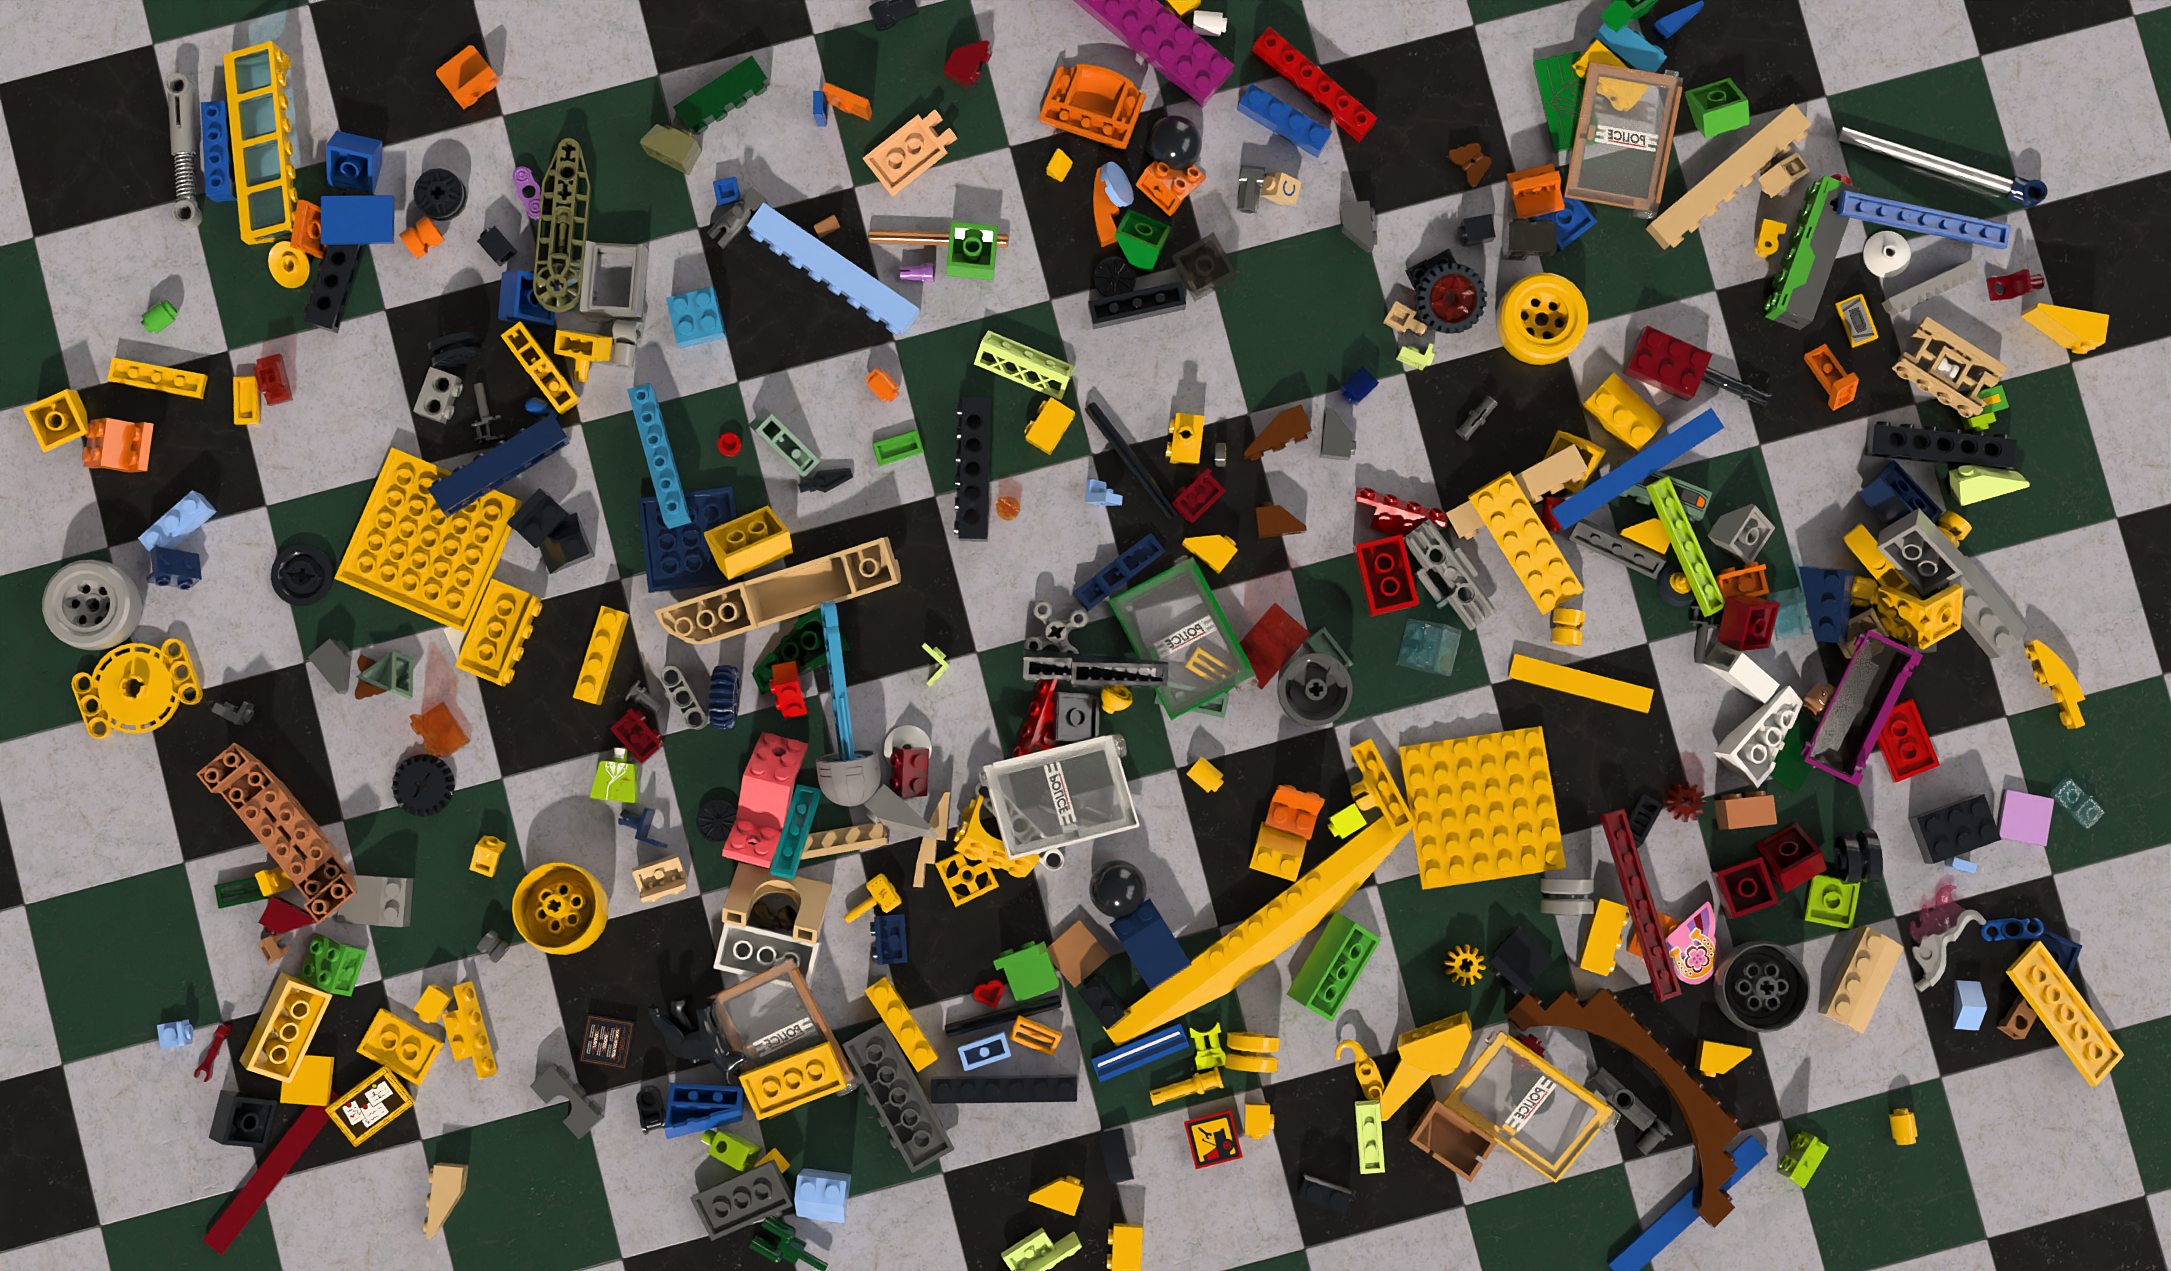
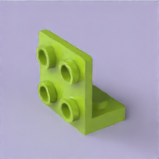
M1801 1131L1800 1134H1796L1792 1139V1148L1789 1153L1783 1155L1778 1163L1780 1168L1777 1172L1798 1186L1805 1188L1829 1147L1818 1141L1819 1138Z

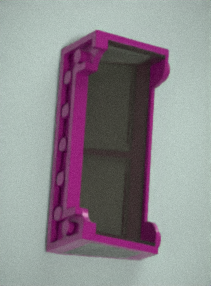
M1865 630L1864 633L1860 632L1854 642V645L1857 647L1811 741H1806L1800 752L1803 755L1802 761L1855 786H1859L1863 778L1860 767H1866V761L1907 678L1912 674L1908 670H1912L1915 665L1918 666L1923 657L1922 654L1870 630Z

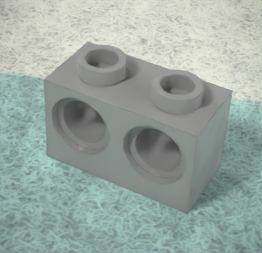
M430 367L413 411L421 416L446 424L447 419H451L453 415L454 400L461 394L462 380L455 375ZM443 380H448V388L440 391V383ZM440 402V410L432 413L431 406L433 403Z

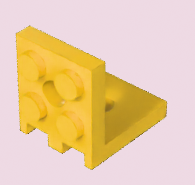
M1953 584L1923 601L1883 585L1878 588L1877 615L1890 636L1920 649H1925L1961 628L1963 586Z

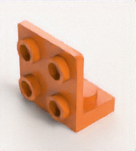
M1155 160L1145 169L1136 186L1168 216H1171L1184 198L1205 181L1206 176L1194 165L1185 170H1172L1167 164L1163 162L1158 163Z
M1278 785L1271 799L1264 826L1310 840L1317 815L1325 799L1320 798L1318 794L1313 792L1304 793L1297 791L1291 785Z

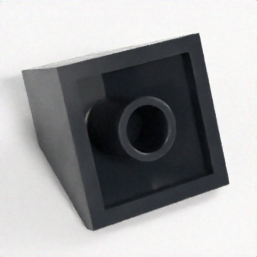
M577 512L567 516L539 545L550 574L595 557Z

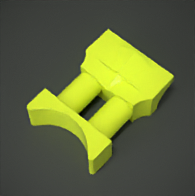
M1217 1022L1207 1032H1198L1190 1027L1191 1038L1195 1039L1197 1050L1195 1056L1197 1070L1225 1065L1226 1056L1220 1047L1218 1033H1221L1219 1023ZM1205 1035L1209 1036L1211 1048L1206 1049L1205 1046Z

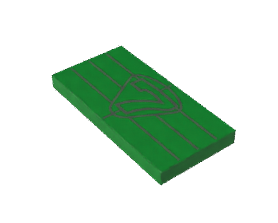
M1580 51L1533 62L1553 153L1573 148L1585 79L1579 77L1576 70L1572 67L1581 56ZM1592 108L1589 125L1596 126L1593 141L1586 140L1585 146L1600 143L1594 142L1595 138L1600 139V136L1596 135V131H1599L1597 129L1596 118L1594 110Z

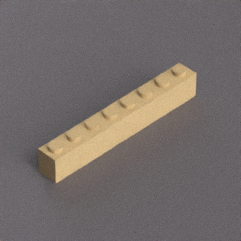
M1793 103L1655 219L1646 230L1664 250L1670 245L1673 248L1684 240L1682 235L1689 230L1692 233L1702 224L1699 220L1705 215L1710 218L1720 209L1717 206L1723 200L1728 203L1738 194L1735 191L1738 187L1742 185L1745 188L1755 180L1753 175L1758 170L1761 173L1766 171L1773 164L1771 159L1776 155L1781 158L1791 149L1788 146L1794 140L1799 143L1809 134L1806 130L1812 124Z

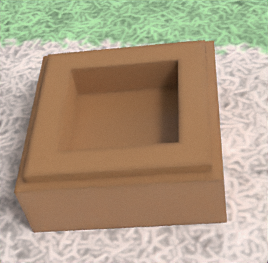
M832 215L813 227L818 237L822 238L839 229L840 225L835 215Z

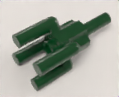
M773 1215L766 1217L761 1226L777 1235L775 1242L771 1243L756 1234L749 1246L752 1250L776 1263L784 1258L795 1265L798 1259L820 1271H825L829 1265L805 1251L804 1248L807 1243L795 1237L796 1229Z

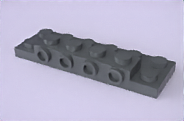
M885 1021L842 1044L856 1069L853 1071L856 1081L859 1085L864 1084L867 1090L864 1095L870 1106L875 1104L879 1112L876 1114L880 1125L882 1127L887 1126L890 1135L887 1137L894 1149L899 1148L912 1173L955 1150Z

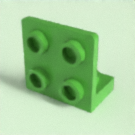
M315 933L299 978L329 993L351 996L367 950L344 945L322 934Z

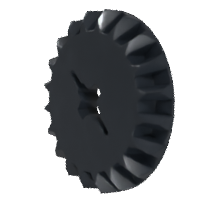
M304 544L294 545L282 551L275 559L271 569V583L275 593L286 603L295 606H309L318 603L319 600L326 597L334 580V569L325 553L318 548ZM305 569V573L315 577L305 578L301 582L300 578L290 574L302 573V570Z
M428 754L411 756L403 761L396 769V773L392 778L393 798L397 801L398 806L414 816L426 817L439 813L449 804L455 790V780L450 767L440 758ZM427 779L426 785L428 789H423L419 792L420 786L417 782Z

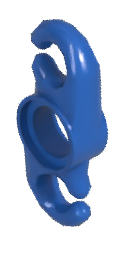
M2015 918L1988 920L1981 927V935L1985 940L1991 941L1992 937L1987 933V929L1993 926L1997 929V934L1994 936L1996 941L2001 939L2009 941L2036 939L2043 934L2044 926L2041 920L2033 918L2032 922L2037 925V931L2031 933L2027 929L2028 924L2031 922L2028 918L2023 920ZM2008 923L2018 925L2019 933L2017 936H2009L2006 933L2005 927Z

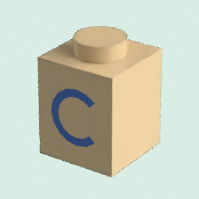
M1282 172L1266 173L1260 196L1279 205H1296L1302 182Z

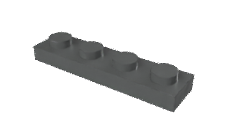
M1584 518L1576 522L1568 539L1653 579H1656L1667 559V556Z

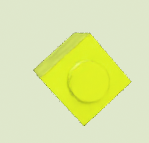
M1352 803L1329 817L1330 823L1327 826L1334 837L1339 836L1340 839H1343L1367 823L1355 803Z

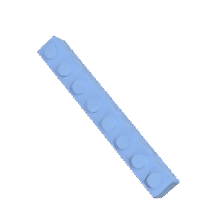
M762 203L748 223L747 227L751 231L749 234L760 243L763 240L769 243V249L779 256L782 253L790 258L788 261L798 269L801 267L809 271L808 275L817 282L823 280L829 284L827 288L838 296L842 293L848 297L846 301L857 309L861 306L867 310V316L876 322L880 319L886 323V329L893 334L898 335V333H901L905 336L919 316L920 310L918 307L765 203Z

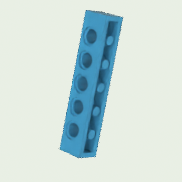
M651 383L627 389L663 521L668 529L691 523L656 392Z

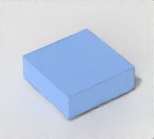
M1955 857L1945 861L1946 867L1965 873L1976 872L1978 865Z

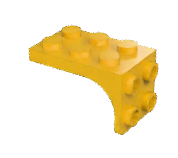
M979 794L975 800L971 799L968 806H965L962 812L961 820L964 821L961 828L958 827L954 835L953 841L956 842L954 850L963 853L968 859L984 861L991 868L1007 870L1014 877H1026L1038 864L1040 855L1032 854L1008 860L1003 841L990 836L980 823L979 810L984 796Z

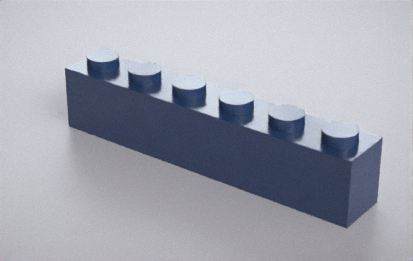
M553 414L541 416L531 427L522 428L511 439L498 442L493 447V450L488 453L478 454L474 457L473 462L466 466L461 465L455 468L450 476L445 479L439 478L435 480L428 490L446 518L569 445L570 442Z

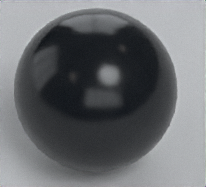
M1177 115L1163 117L1153 124L1147 134L1146 151L1152 163L1156 160L1158 163L1163 162L1167 164L1172 170H1185L1194 165L1202 150L1201 134L1196 125L1185 117Z
M1123 860L1106 862L1097 868L1091 877L1089 884L1091 901L1106 916L1120 918L1130 915L1142 905L1146 898L1147 885L1142 872L1130 862Z

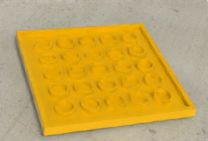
M391 448L334 579L468 634L513 531L506 522L524 505V502L493 490L446 518L428 488L431 487L435 480L439 478L445 479L452 472Z
M1542 726L1399 747L1408 809L1416 823L1411 827L1422 890L1566 869Z

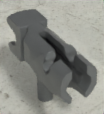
M754 187L741 198L743 204L737 203L707 232L714 239L721 232L722 227L726 228V233L717 242L721 248L724 249L752 219V212L756 213L762 203L767 205L766 199Z

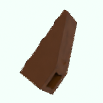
M1300 404L1280 412L1243 453L1244 460L1250 458L1251 461L1264 457L1263 452L1272 449L1273 452H1277L1286 448V443L1294 441L1297 444L1307 440V435L1311 433L1312 429L1302 405Z

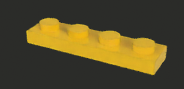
M112 357L107 381L203 399L208 376Z

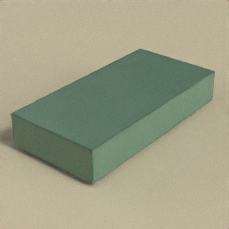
M1325 627L1305 641L1314 653L1329 655L1342 663L1346 669L1353 665L1352 661Z

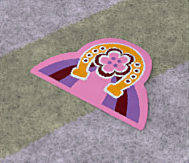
M1709 901L1702 905L1665 939L1676 976L1689 984H1700L1707 980L1716 971L1721 959L1720 947L1714 937L1715 917Z

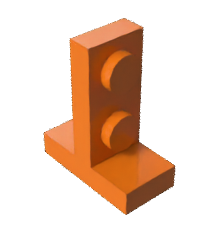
M1826 344L1804 355V360L1830 395L1828 405L1833 411L1854 400L1859 379L1854 372L1847 375Z

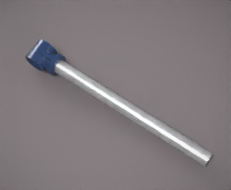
M1842 127L1838 135V141L2006 193L2005 198L2016 201L2025 208L2036 206L2047 196V186L2040 180L2034 179L2030 181L2017 176L2008 179L1846 127ZM2028 189L2036 193V199L2029 196Z

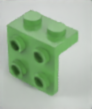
M1034 940L1020 945L1022 949L1013 952V949L999 953L1000 958L993 961L996 970L1004 968L1014 998L1018 1002L1054 990L1060 986L1044 941L1035 944Z

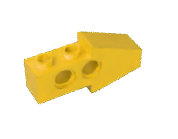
M518 322L501 335L522 366L560 414L563 415L581 401L553 361L522 322Z

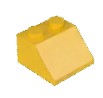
M66 389L23 408L43 453L89 433L87 412L77 390Z
M1261 822L1248 868L1296 882L1307 839L1265 827V822Z

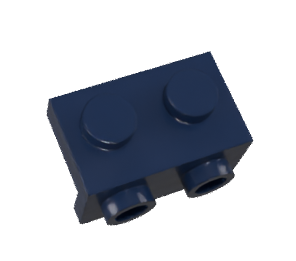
M157 546L150 550L153 572L146 577L147 583L188 590L202 579L199 554Z
M905 914L875 916L874 922H870L871 936L876 937V946H872L873 960H877L878 965L907 963Z

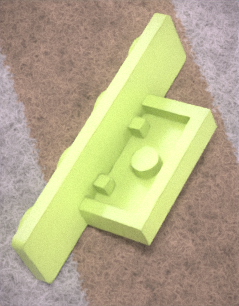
M1040 1228L1002 1252L1001 1255L1011 1271H1045L1053 1268L1056 1263L1067 1256L1073 1255L1082 1246L1075 1232L1070 1233L1053 1244L1044 1229Z

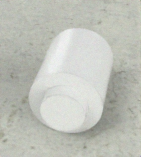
M1194 10L1193 31L1198 35L1220 37L1221 32H1226L1227 18H1222L1223 13Z

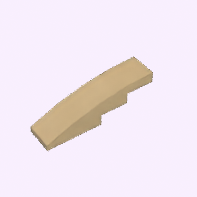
M950 792L943 794L930 819L929 825L932 826L938 837L936 839L923 837L916 863L913 887H924L926 863H936L937 840L947 841Z

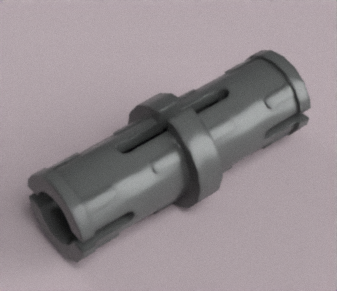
M1486 395L1476 409L1468 413L1469 417L1456 430V433L1468 441L1479 425L1483 426L1486 422L1485 418L1498 403L1492 397Z

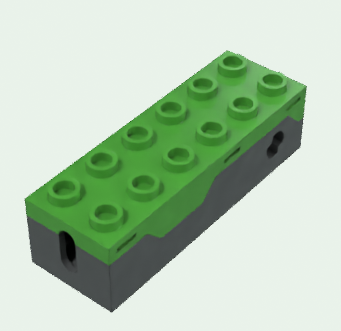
M1834 174L1828 177L1824 175L1819 181H1815L1812 187L1809 186L1803 198V200H1806L1804 209L1801 208L1796 217V222H1798L1797 229L1791 232L1788 239V244H1791L1789 251L1783 254L1780 265L1783 266L1781 273L1775 276L1772 287L1775 288L1773 295L1767 298L1764 309L1767 310L1766 318L1801 330L1813 321L1850 219L1849 217L1836 215L1839 193L1843 190L1855 193L1860 191V188L1851 185L1852 182L1847 176Z

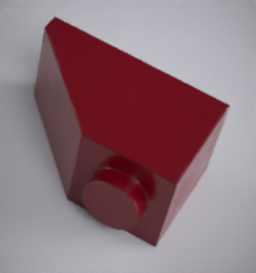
M280 896L271 898L258 923L265 926L264 930L266 932L277 935L278 933H288L317 922L308 911Z

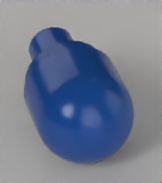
M533 396L528 398L525 403L526 411L533 416L540 418L544 415L549 416L553 414L556 419L558 411L550 407V403L545 399Z

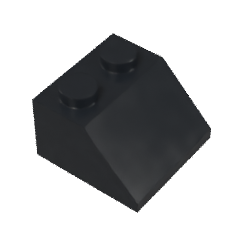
M221 1090L209 1138L222 1145L266 1149L278 1101L244 1092Z

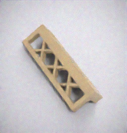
M879 822L877 825L875 823H868L808 834L800 860L888 845L886 827Z

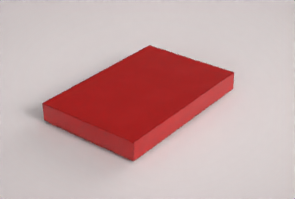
M1909 699L1894 705L1877 739V744L1893 783H1897L1938 767L1940 763L1914 700ZM1868 715L1866 717L1870 724L1871 720H1873V717Z

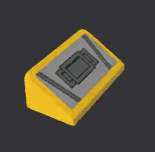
M1862 294L1835 304L1852 348L1878 338L1876 328Z

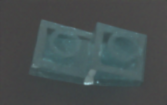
M2065 777L2050 793L2062 808L2088 830L2105 813L2093 798L2085 795L2071 778Z

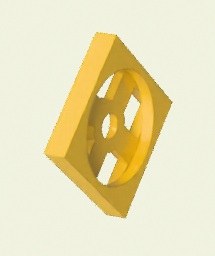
M961 852L935 863L955 907L999 887L991 868L986 862L982 861V863L974 867L969 866L963 856L964 854ZM955 860L959 868L958 873L951 878H947V868L950 862ZM965 870H969L972 873V877L969 880L964 879L962 876ZM987 871V883L983 889L979 890L975 879L977 875ZM960 883L966 884L971 895H960L953 891L952 887Z

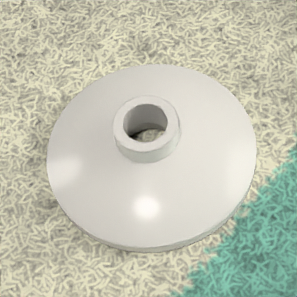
M1881 231L1874 234L1867 240L1863 249V260L1866 267L1876 276L1891 278L1901 274L1907 268L1911 258L1910 247L1907 241L1901 235L1892 231ZM1886 249H1891L1893 255L1888 256L1886 254Z
M911 725L900 726L894 729L885 740L884 755L890 766L892 747L903 748L906 744H909L912 748H928L930 759L932 752L930 739L918 727Z

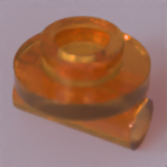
M1000 497L996 503V511L1001 519L1010 521L1019 515L1020 505L1013 497Z

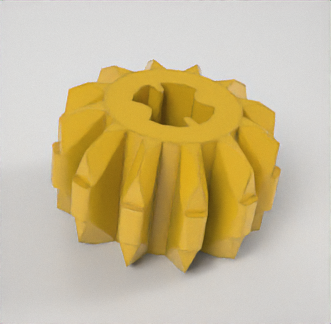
M1465 944L1462 952L1460 946L1457 945L1455 946L1456 955L1451 951L1447 953L1453 959L1452 961L1444 960L1445 965H1451V968L1445 970V973L1447 975L1454 973L1451 977L1452 982H1456L1460 977V985L1464 986L1466 984V978L1473 985L1475 984L1473 975L1479 979L1482 978V975L1477 970H1485L1486 966L1478 965V962L1483 961L1485 958L1482 955L1475 957L1479 951L1477 948L1472 949L1470 952V946ZM1463 959L1468 962L1470 961L1467 971L1459 967L1462 965Z

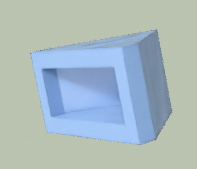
M1955 980L1953 1029L1979 1030L1987 1010L1981 983L1977 981Z

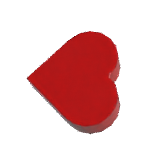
M992 979L988 984H979L974 989V997L977 1001L996 1009L1004 993V984L998 979Z

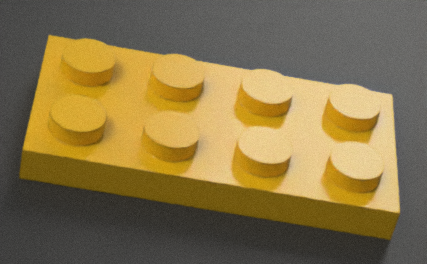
M829 1041L747 1071L739 1076L757 1120L847 1088L848 1085Z

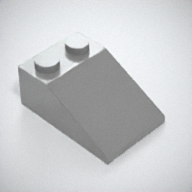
M353 875L357 885V893L338 908L337 922L391 927L410 926L414 878Z

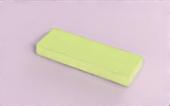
M1379 1100L1355 1102L1360 1173L1385 1172Z

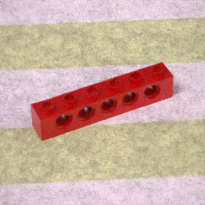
M1271 27L1254 43L1252 52L1355 140L1360 142L1375 125L1377 120L1375 115Z

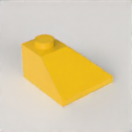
M1558 430L1543 460L1575 444L1589 470L1585 472L1586 477L1573 483L1571 479L1563 483V485L1577 494L1585 488L1607 450L1586 439Z

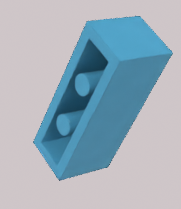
M1604 22L1590 41V44L1595 40L1601 42L1629 69L1655 73L1667 58L1659 46L1651 45L1640 32L1632 31L1627 26L1616 33Z

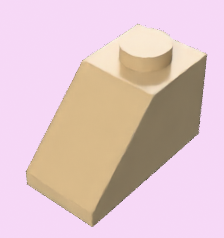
M1796 152L1776 164L1759 177L1758 180L1761 183L1762 190L1772 198L1811 170Z

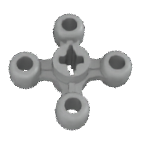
M1037 602L1033 607V613L1036 618L1044 623L1045 630L1038 637L1028 638L1024 643V649H1030V643L1036 642L1038 644L1036 650H1043L1046 645L1053 644L1059 648L1060 652L1072 651L1079 654L1078 650L1069 644L1068 634L1073 629H1081L1087 625V614L1082 610H1075L1067 620L1058 621L1053 617L1052 607L1048 602ZM1045 606L1047 612L1040 614L1038 612L1039 607ZM1081 615L1083 622L1076 623L1074 621L1075 616ZM1052 627L1056 629L1064 628L1060 633L1061 638L1049 637L1052 633Z

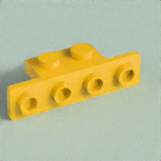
M469 981L453 986V991L459 1010L442 1015L454 1061L472 1057L478 1079L495 1075L498 1071L473 982Z

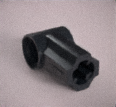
M882 0L868 8L877 31L888 30L895 26L896 22L919 14L915 0H892L889 2Z

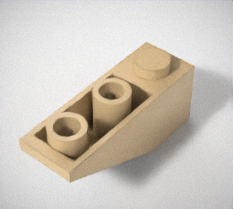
M439 1162L434 1165V1168L430 1169L429 1183H432L431 1193H428L426 1198V1207H429L428 1217H425L423 1224L426 1239H432L438 1234L466 1190L468 1165Z

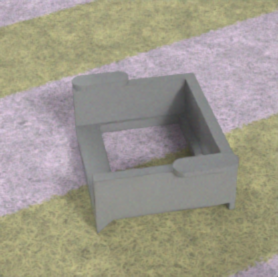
M586 241L580 311L586 316L588 321L609 323L612 321V318L642 319L649 252L647 246L643 244L595 243ZM597 252L633 255L629 307L593 306Z

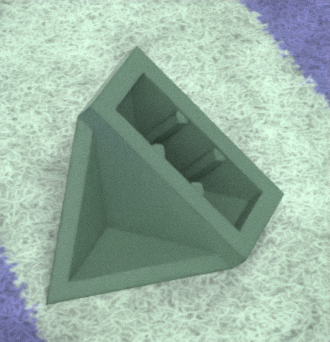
M392 651L389 655L356 676V678L408 699L413 697V659Z

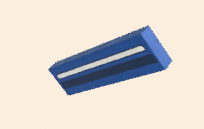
M1181 1023L1097 1056L1091 1059L1099 1081L1102 1082L1189 1047V1043Z

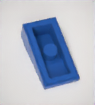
M1699 1L1657 20L1653 28L1664 40H1667L1700 12L1704 2Z

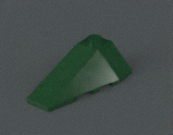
M817 608L800 618L794 624L795 627L789 634L780 640L781 643L775 650L769 653L752 672L762 695L771 691L769 680L773 679V665L796 661L801 677L827 664L821 608ZM839 628L842 655L851 650Z

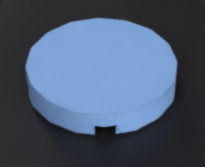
M1114 162L1102 165L1100 179L1102 182L1104 180L1107 186L1104 188L1110 200L1116 206L1123 208L1132 204L1134 200L1133 191L1124 171Z

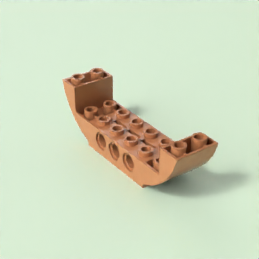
M233 743L196 774L211 793L222 794L308 900L303 906L318 924L357 893L356 881L342 858V854L284 783L243 747Z

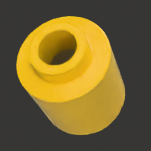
M1908 1108L1893 1110L1894 1114L1889 1115L1892 1137L1896 1139V1145L1916 1143L1915 1137L1918 1134L1914 1113L1909 1112Z

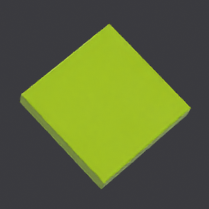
M1822 874L1811 878L1803 920L1852 929L1860 882L1858 884L1844 885L1840 882L1839 878Z

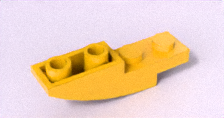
M1861 523L1842 537V540L1880 586L1886 585L1922 600L1921 596L1904 575L1877 548L1878 542Z
M2039 640L2025 642L2026 657L2030 662L2032 661L2035 669L2033 672L2034 678L2041 687H2052L2051 695L2061 710L2060 719L2062 723L2067 726V729L2084 726L2085 723L2077 702L2084 700L2085 697L2074 675L2066 664Z

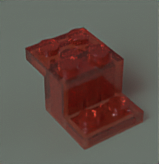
M1277 603L1270 607L1239 643L1256 675L1250 681L1260 690L1265 687L1311 635ZM1229 654L1225 659L1238 669L1231 654Z

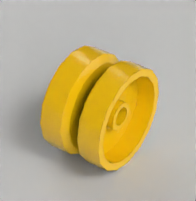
M1230 1032L1227 1034V1046L1231 1049L1241 1050V1052L1226 1054L1225 1068L1250 1072H1278L1279 1060L1275 1056L1265 1055L1264 1052L1273 1053L1279 1051L1280 1037L1258 1032Z

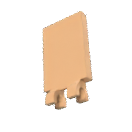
M933 110L923 120L919 115L915 116L863 158L892 197L948 153L944 147L957 139L950 128L940 136L933 129V127L943 121L936 110Z

